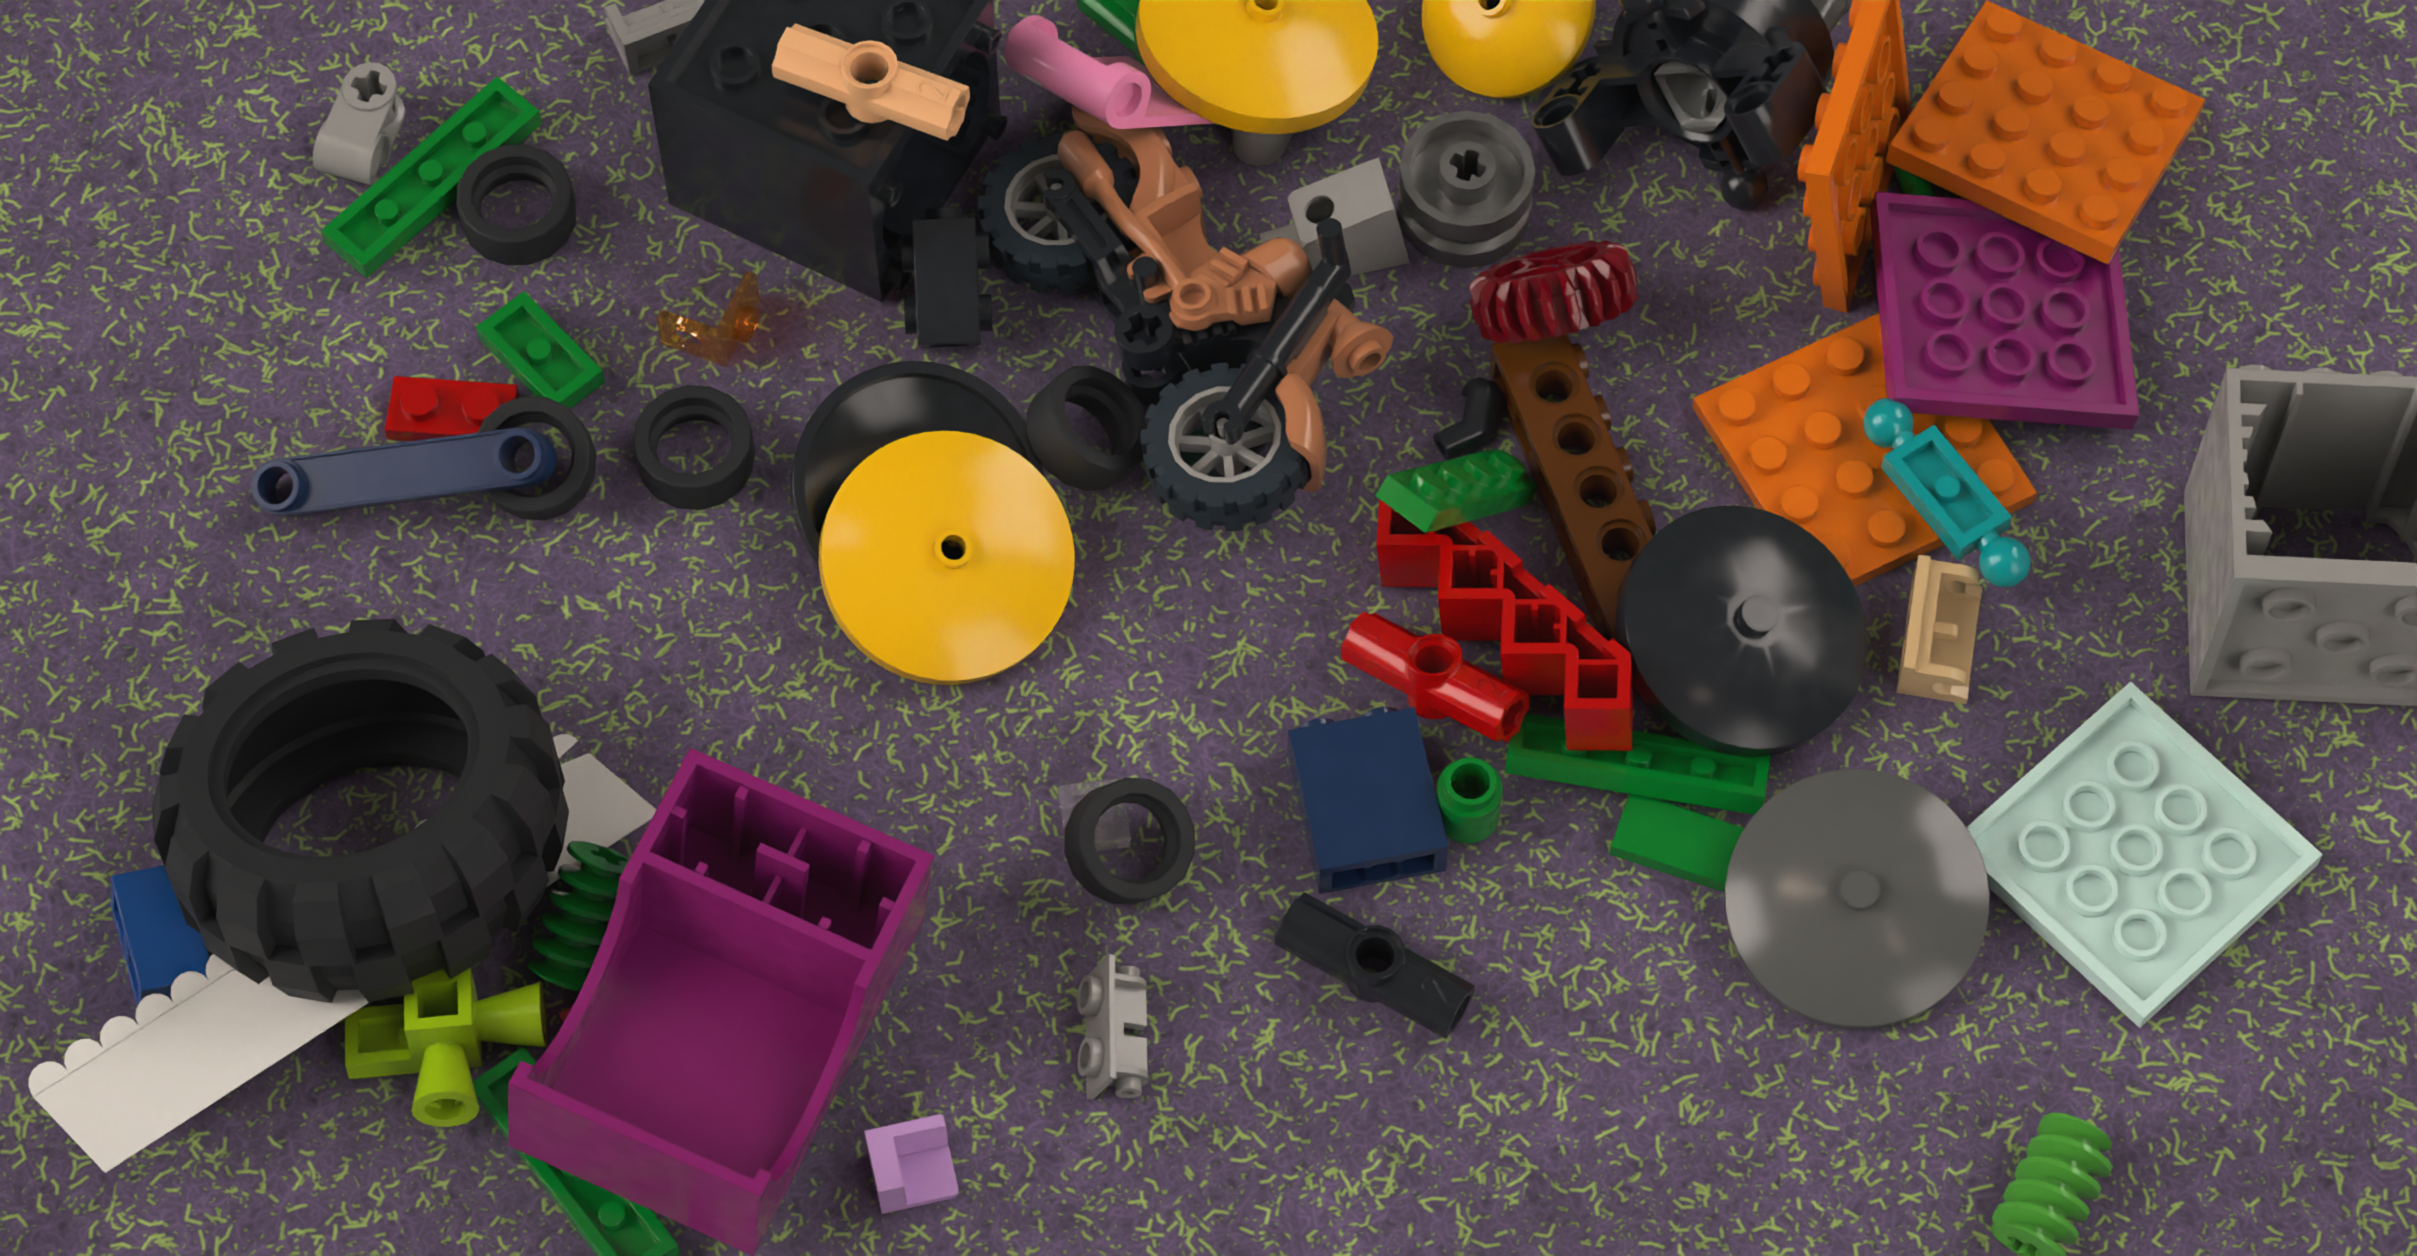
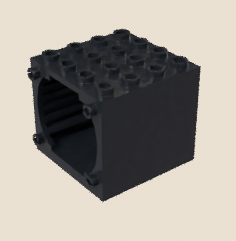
M705 0L648 84L669 204L880 302L884 300L893 285L903 289L908 283L912 272L903 273L901 235H913L912 220L926 219L925 209L943 207L988 136L994 140H999L1007 126L1008 117L1001 115L996 55V50L1002 38V31L996 30L994 27L993 0ZM796 23L853 45L868 40L882 42L893 50L897 61L969 86L970 100L965 111L964 121L956 136H951L946 141L889 119L878 123L861 122L851 116L846 109L845 103L774 78L772 64L775 59L777 44L787 27L791 28ZM867 80L863 83L874 84L879 82V80Z

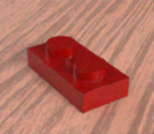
M394 376L385 424L387 440L417 441L477 433L484 419L503 403L519 398L518 385Z

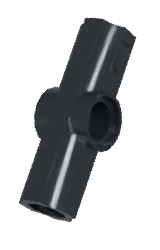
M1305 892L1299 898H1295L1284 915L1281 926L1275 935L1276 946L1342 981L1358 999L1369 1003L1380 1002L1445 1039L1458 1026L1474 995L1475 985L1405 948L1400 936L1392 929L1381 925L1365 926ZM1377 957L1385 960L1390 965L1385 971L1372 973L1360 967L1359 963L1367 958Z

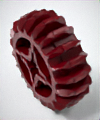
M1590 240L1579 244L1571 242L1564 246H1550L1544 250L1530 251L1526 255L1509 258L1507 262L1492 265L1489 270L1482 271L1469 284L1472 298L1469 302L1473 318L1479 326L1482 338L1500 344L1505 342L1517 344L1530 340L1536 342L1550 337L1557 338L1568 333H1578L1579 330L1599 326L1601 322L1613 320L1619 314L1627 312L1638 299L1636 289L1638 280L1634 264L1629 259L1624 245L1607 240L1601 242Z

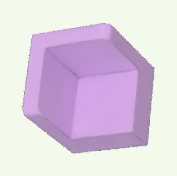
M938 1114L864 1131L881 1214L958 1196L959 1188L949 1149L944 1115Z

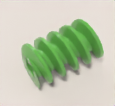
M2051 1112L2042 1117L2037 1128L2039 1135L2031 1139L2026 1150L2027 1158L2019 1162L2014 1173L2016 1180L2010 1182L2004 1192L2005 1202L1997 1205L1992 1216L1994 1225L1991 1230L1993 1236L2019 1256H2068L2064 1249L2055 1242L2066 1245L2075 1244L2079 1232L2067 1220L2075 1222H2085L2087 1220L2090 1209L2079 1198L2087 1200L2097 1199L2102 1188L2091 1176L2099 1178L2109 1177L2113 1168L2109 1159L2100 1153V1151H2107L2112 1147V1142L2106 1133L2078 1117L2065 1113Z

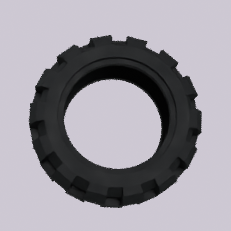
M395 619L350 620L349 632L318 638L315 629L311 628L271 643L273 654L271 657L251 668H247L241 662H237L205 689L202 704L203 713L200 716L184 714L166 747L159 771L161 777H159L152 801L154 841L186 924L201 933L207 950L241 974L258 984L270 976L272 985L288 996L332 1003L337 990H359L368 1002L413 994L414 990L411 981L441 969L445 971L449 979H452L489 957L492 945L491 936L502 927L517 932L541 901L549 881L547 872L555 870L564 846L569 808L563 792L565 778L549 723L541 716L537 697L511 668L493 654L485 656L484 651L468 638L428 624L419 635L407 633ZM408 763L434 767L460 778L449 798L425 822L398 839L379 847L339 856H306L285 852L264 843L272 826L292 803L315 786L345 772L372 765Z

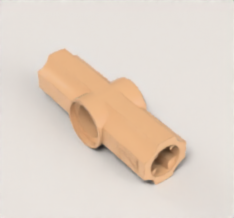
M796 23L791 28L787 27L777 44V51L772 64L774 78L845 103L846 109L851 116L861 122L878 123L889 119L946 141L951 136H956L964 121L965 111L970 100L969 86L897 61L893 50L882 42L868 40L853 45ZM867 80H879V82L874 84L863 83Z

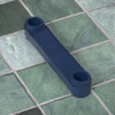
M518 427L278 458L264 463L256 470L252 478L251 489L254 499L263 510L278 516L296 517L532 487L544 482L552 475L556 467L557 455L552 442L547 436L530 428ZM530 441L534 446L535 459L530 468L520 473L515 465V454L519 447ZM289 473L293 481V490L288 499L279 503L275 493L276 485L284 474Z

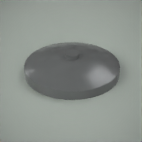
M1843 769L1816 774L1786 787L1766 802L1752 817L1737 841L1728 866L1724 888V912L1729 938L1736 956L1755 985L1771 1000L1798 1017L1826 1027L1843 1030H1875L1897 1026L1927 1013L1948 997L1964 979L1976 959L1986 932L1989 916V886L1984 862L1976 842L1964 823L1946 803L1920 785L1900 776L1868 769Z

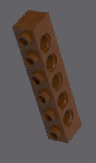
M1567 334L1560 335L1557 338L1541 339L1536 342L1530 340L1517 344L1511 342L1493 343L1490 356V376L1503 392L1505 412L1534 482L1540 485L1538 487L1539 494L1595 629L1608 641L1613 638L1618 642L1616 609L1621 584L1634 558L1653 538V535L1656 534L1652 510L1645 499L1637 501L1630 484L1634 480L1629 456L1623 446L1615 448L1608 431L1611 430L1610 413L1602 395H1592L1586 380L1589 378V366L1582 346L1579 343L1571 345ZM1544 395H1557L1562 397L1564 401L1551 403L1543 400L1541 397ZM1576 446L1584 449L1587 453L1572 455L1562 449ZM1597 498L1606 501L1609 506L1595 508L1587 505L1584 501ZM1612 551H1621L1630 555L1632 559L1616 561L1609 558L1606 554Z

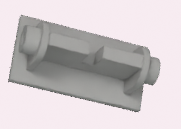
M1108 954L1088 975L1083 977L1077 994L1078 1012L1081 1015H1086V1037L1080 1045L1077 1063L1079 1074L1086 1077V1099H1095L1108 1086L1115 1087V1095L1120 1098H1136L1142 1094V1086L1148 1083L1147 1038L1124 1035V1028L1143 1030L1147 1026V982L1144 978L1140 977V969L1135 966L1115 968V955Z

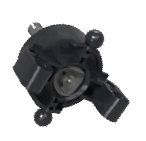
M1618 0L1623 11L1616 20L1612 40L1597 41L1594 48L1598 56L1583 60L1571 67L1531 118V125L1557 172L1563 176H1572L1589 170L1605 156L1626 127L1661 125L1681 140L1700 148L1698 156L1706 169L1723 172L1720 183L1722 198L1732 208L1742 211L1756 208L1765 200L1769 188L1766 174L1759 167L1782 160L1791 154L1815 124L1819 98L1822 93H1828L1826 86L1832 76L1834 49L1830 32L1842 16L1849 11L1851 0Z

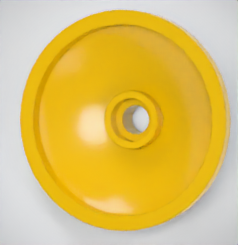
M1423 0L1421 18L1424 39L1435 63L1449 79L1462 88L1480 96L1493 99H1515L1535 94L1549 87L1564 76L1575 64L1591 35L1596 13V0H1500L1499 4L1490 10L1487 9V0Z

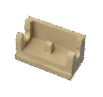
M1918 554L1911 582L1896 693L1961 704L1967 703L1982 587L1974 585L1979 582V570L1967 565L1931 560V556Z

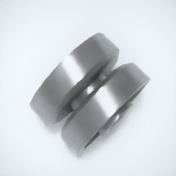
M1461 111L1442 114L1421 125L1404 146L1399 166L1400 189L1397 211L1402 232L1418 252L1439 264L1469 268L1490 265L1510 254L1527 233L1532 211V192L1536 171L1531 148L1517 129L1494 115Z

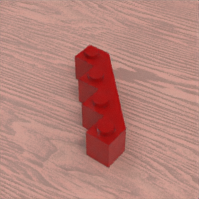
M1379 499L1376 546L1381 587H1438L1442 635L1449 636L1455 641H1501L1500 655L1504 681L1529 693V695H1564L1567 750L1632 751L1633 680L1630 652L1612 638L1608 641L1586 622V614L1550 583L1544 586L1523 568V560L1488 530L1482 532L1469 521L1424 533Z

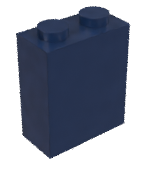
M1388 706L1378 707L1367 711L1362 717L1336 722L1329 718H1318L1303 723L1297 729L1288 730L1287 757L1319 894L1446 871L1448 842L1415 707L1402 710Z

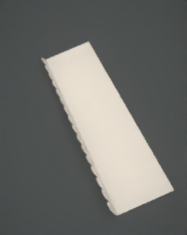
M560 734L553 737L558 758L578 741L575 737L569 734ZM590 753L561 764L565 778L563 792L569 808L563 850L555 870L547 872L549 881L546 887L560 879L557 872L561 865H581L582 862L568 854L567 846L571 841H585L608 848L650 821L656 812V809ZM426 820L421 821L416 827H418L420 824H422V823L425 822ZM213 954L206 964L207 978L196 971H187L180 974L171 986L172 1001L163 994L145 996L136 1008L135 1018L137 1023L126 1016H116L109 1019L100 1032L101 1045L92 1039H80L73 1042L65 1053L64 1064L66 1069L54 1061L38 1064L29 1076L28 1086L33 1098L102 1171L107 1173L369 1002L359 990H337L332 1003L291 997L274 987L270 976L258 984Z

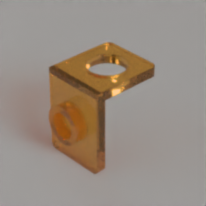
M749 271L745 272L717 328L666 310H661L657 316L661 344L726 367L739 341L747 344L756 331L760 311L757 308L760 302L757 275ZM675 330L693 335L703 345L688 342L680 337Z

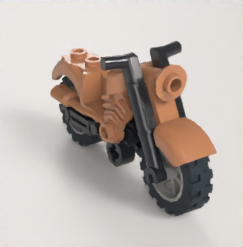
M1072 106L1073 119L1077 130L1068 131L1065 134L1064 132L1047 134L1048 139L1038 142L1035 141V138L1025 140L1019 144L1020 150L1013 154L1007 151L996 161L998 168L994 173L988 171L982 183L984 195H979L978 211L982 232H989L990 257L998 269L1001 267L1005 268L1006 275L1011 281L1019 285L1025 281L1030 284L1031 290L1048 293L1049 288H1059L1060 294L1077 292V286L1084 285L1105 311V314L1115 324V337L1118 352L1122 359L1125 384L1131 388L1142 404L1150 405L1145 415L1147 428L1141 430V447L1148 481L1151 482L1153 493L1161 505L1167 502L1170 513L1177 519L1184 522L1188 517L1195 521L1196 527L1205 530H1213L1214 525L1225 526L1226 531L1243 530V524L1255 521L1257 526L1266 523L1272 519V512L1278 508L1285 511L1295 501L1294 493L1297 488L1306 492H1316L1321 488L1326 472L1327 442L1322 414L1310 387L1329 358L1331 357V364L1335 374L1340 378H1352L1358 375L1369 374L1384 362L1386 354L1391 349L1394 336L1385 327L1370 322H1361L1354 315L1355 298L1351 286L1345 283L1351 275L1350 263L1345 248L1342 226L1337 219H1324L1316 227L1322 259L1314 271L1307 254L1300 244L1289 238L1278 237L1268 240L1240 255L1224 246L1218 253L1210 248L1206 241L1207 235L1200 201L1203 198V192L1200 184L1187 165L1178 168L1171 157L1173 155L1171 146L1160 127L1115 129L1078 107ZM1039 193L1042 194L1044 203L1029 202ZM1103 209L1104 213L1100 216L1096 210ZM1018 218L1041 219L1027 232L1018 225ZM1051 232L1054 240H1044L1043 238ZM1163 370L1164 376L1154 381L1150 375H1142L1141 371ZM1201 425L1204 426V432L1209 435V437L1189 436ZM1273 441V445L1266 458L1260 456L1259 454L1266 443ZM1181 451L1207 453L1191 467L1181 458ZM1211 470L1213 477L1207 475Z

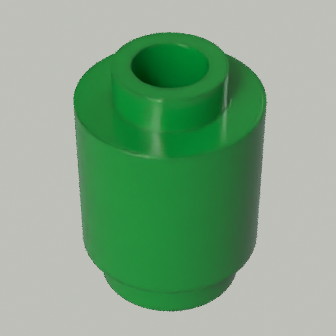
M1473 757L1459 759L1448 765L1438 779L1436 797L1445 834L1456 842L1468 844L1480 842L1489 837L1499 823L1503 791L1502 781L1497 771L1481 759Z

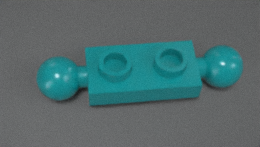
M1883 398L1871 404L1863 418V428L1867 438L1879 447L1894 449L1884 455L1881 465L1882 470L1957 560L1962 559L1977 549L1981 553L1979 558L1981 573L1989 583L2001 588H2009L2021 583L2029 573L2031 559L2027 548L2020 541L2011 537L1999 536L2010 527L2012 516L1935 425L1915 436L1912 432L1914 426L1913 415L1905 404L1893 401L1891 398Z

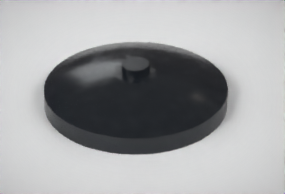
M902 361L880 365L866 370L838 386L818 406L806 424L794 453L790 473V498L795 524L804 545L819 566L821 530L829 507L841 485L863 460L878 449L898 439L932 431H959L976 434L1007 446L1030 462L1043 475L1042 463L1033 452L1026 432V423L1015 407L1000 392L977 376L946 364L928 361ZM947 542L941 544L942 553L948 559L957 560L963 555L959 547H950Z
M1736 505L1715 506L1690 512L1677 518L1661 529L1634 558L1621 584L1617 601L1618 643L1631 653L1632 680L1636 690L1651 710L1669 727L1688 740L1716 752L1734 756L1761 757L1781 754L1808 743L1828 728L1844 712L1856 694L1863 677L1868 647L1867 628L1862 605L1851 579L1836 557L1816 537L1796 523L1769 511Z

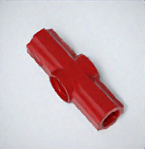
M1363 611L1350 624L1348 634L1341 644V657L1343 661L1407 694L1409 707H1415L1416 714L1426 719L1450 717L1495 742L1502 740L1507 743L1520 730L1524 716L1529 710V693L1464 660L1459 643L1449 636L1442 634L1418 636L1376 613L1368 614Z

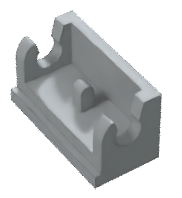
M665 0L625 16L621 15L615 3L604 7L607 16L604 19L606 28L629 75L662 64L705 0Z

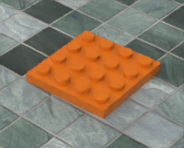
M1852 0L1849 13V28L1852 31L1848 43L1839 42L1832 64V78L1835 79L1831 94L1822 93L1819 98L1815 115V128L1818 132L1813 145H1804L1798 164V180L1806 182L1803 215L1804 217L1811 218L1808 250L1809 252L1816 253L1813 285L1821 287L1823 307L1848 313L1872 240L1870 217L1872 199L1875 192L1887 193L1894 172L1892 165L1885 162L1890 143L1912 112L1900 0Z
M1986 0L1890 143L1885 162L2108 265L2193 128L2206 99Z
M1879 313L1693 398V410L1757 509L1782 516L1816 537L1836 557L1845 569L1854 587L1917 558L1918 554L1923 555L1944 545L1942 540L1882 470L1881 465L1884 455L1894 449L1882 448L1873 444L1864 432L1863 418L1866 410L1875 401L1887 398ZM1912 413L1914 420L1912 432L1916 436L1932 425H1935L2009 514L2035 502L2037 491L1989 419Z

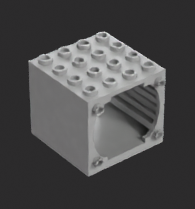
M2263 365L2226 368L2184 490L2190 695L2417 706V563L2264 556L2273 532L2264 520H2252L2258 517L2261 507L2364 512L2365 523L2388 524L2408 545L2417 561V377L2403 376L2394 371H2378L2368 375L2337 373L2329 368H2312L2304 372L2271 370Z

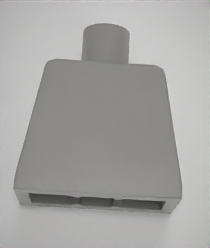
M1379 157L1292 191L1287 196L1294 223L1259 233L1262 243L1281 237L1289 238L1300 244L1307 254L1314 271L1322 259L1316 227L1320 221L1334 218L1342 226L1345 248L1351 269L1350 276L1410 263Z

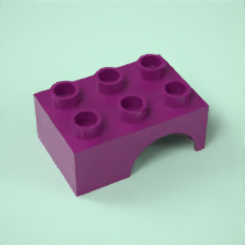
M690 748L619 878L617 896L605 935L589 974L567 1018L541 1058L533 1066L520 1061L508 1083V1146L754 1256L923 923L934 855Z

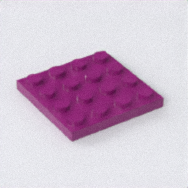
M1875 192L1870 206L1887 398L1905 404L1911 413L2133 429L2139 418V408L2119 248L2107 265L1967 199Z

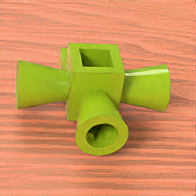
M468 968L452 979H449L443 969L411 981L414 993L404 995V1004L362 1007L345 1018V1067L349 1079L419 1073L412 1104V1115L421 1123L435 1127L458 1126L471 1121L477 1116L479 1104L469 1068L482 1067V1041L547 1048L548 1045L547 1014L542 982L478 1000L471 968Z

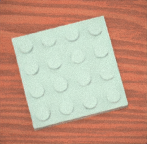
M2129 682L1967 826L1982 856L1989 889L2139 1028L2319 864L2323 855L2132 682Z

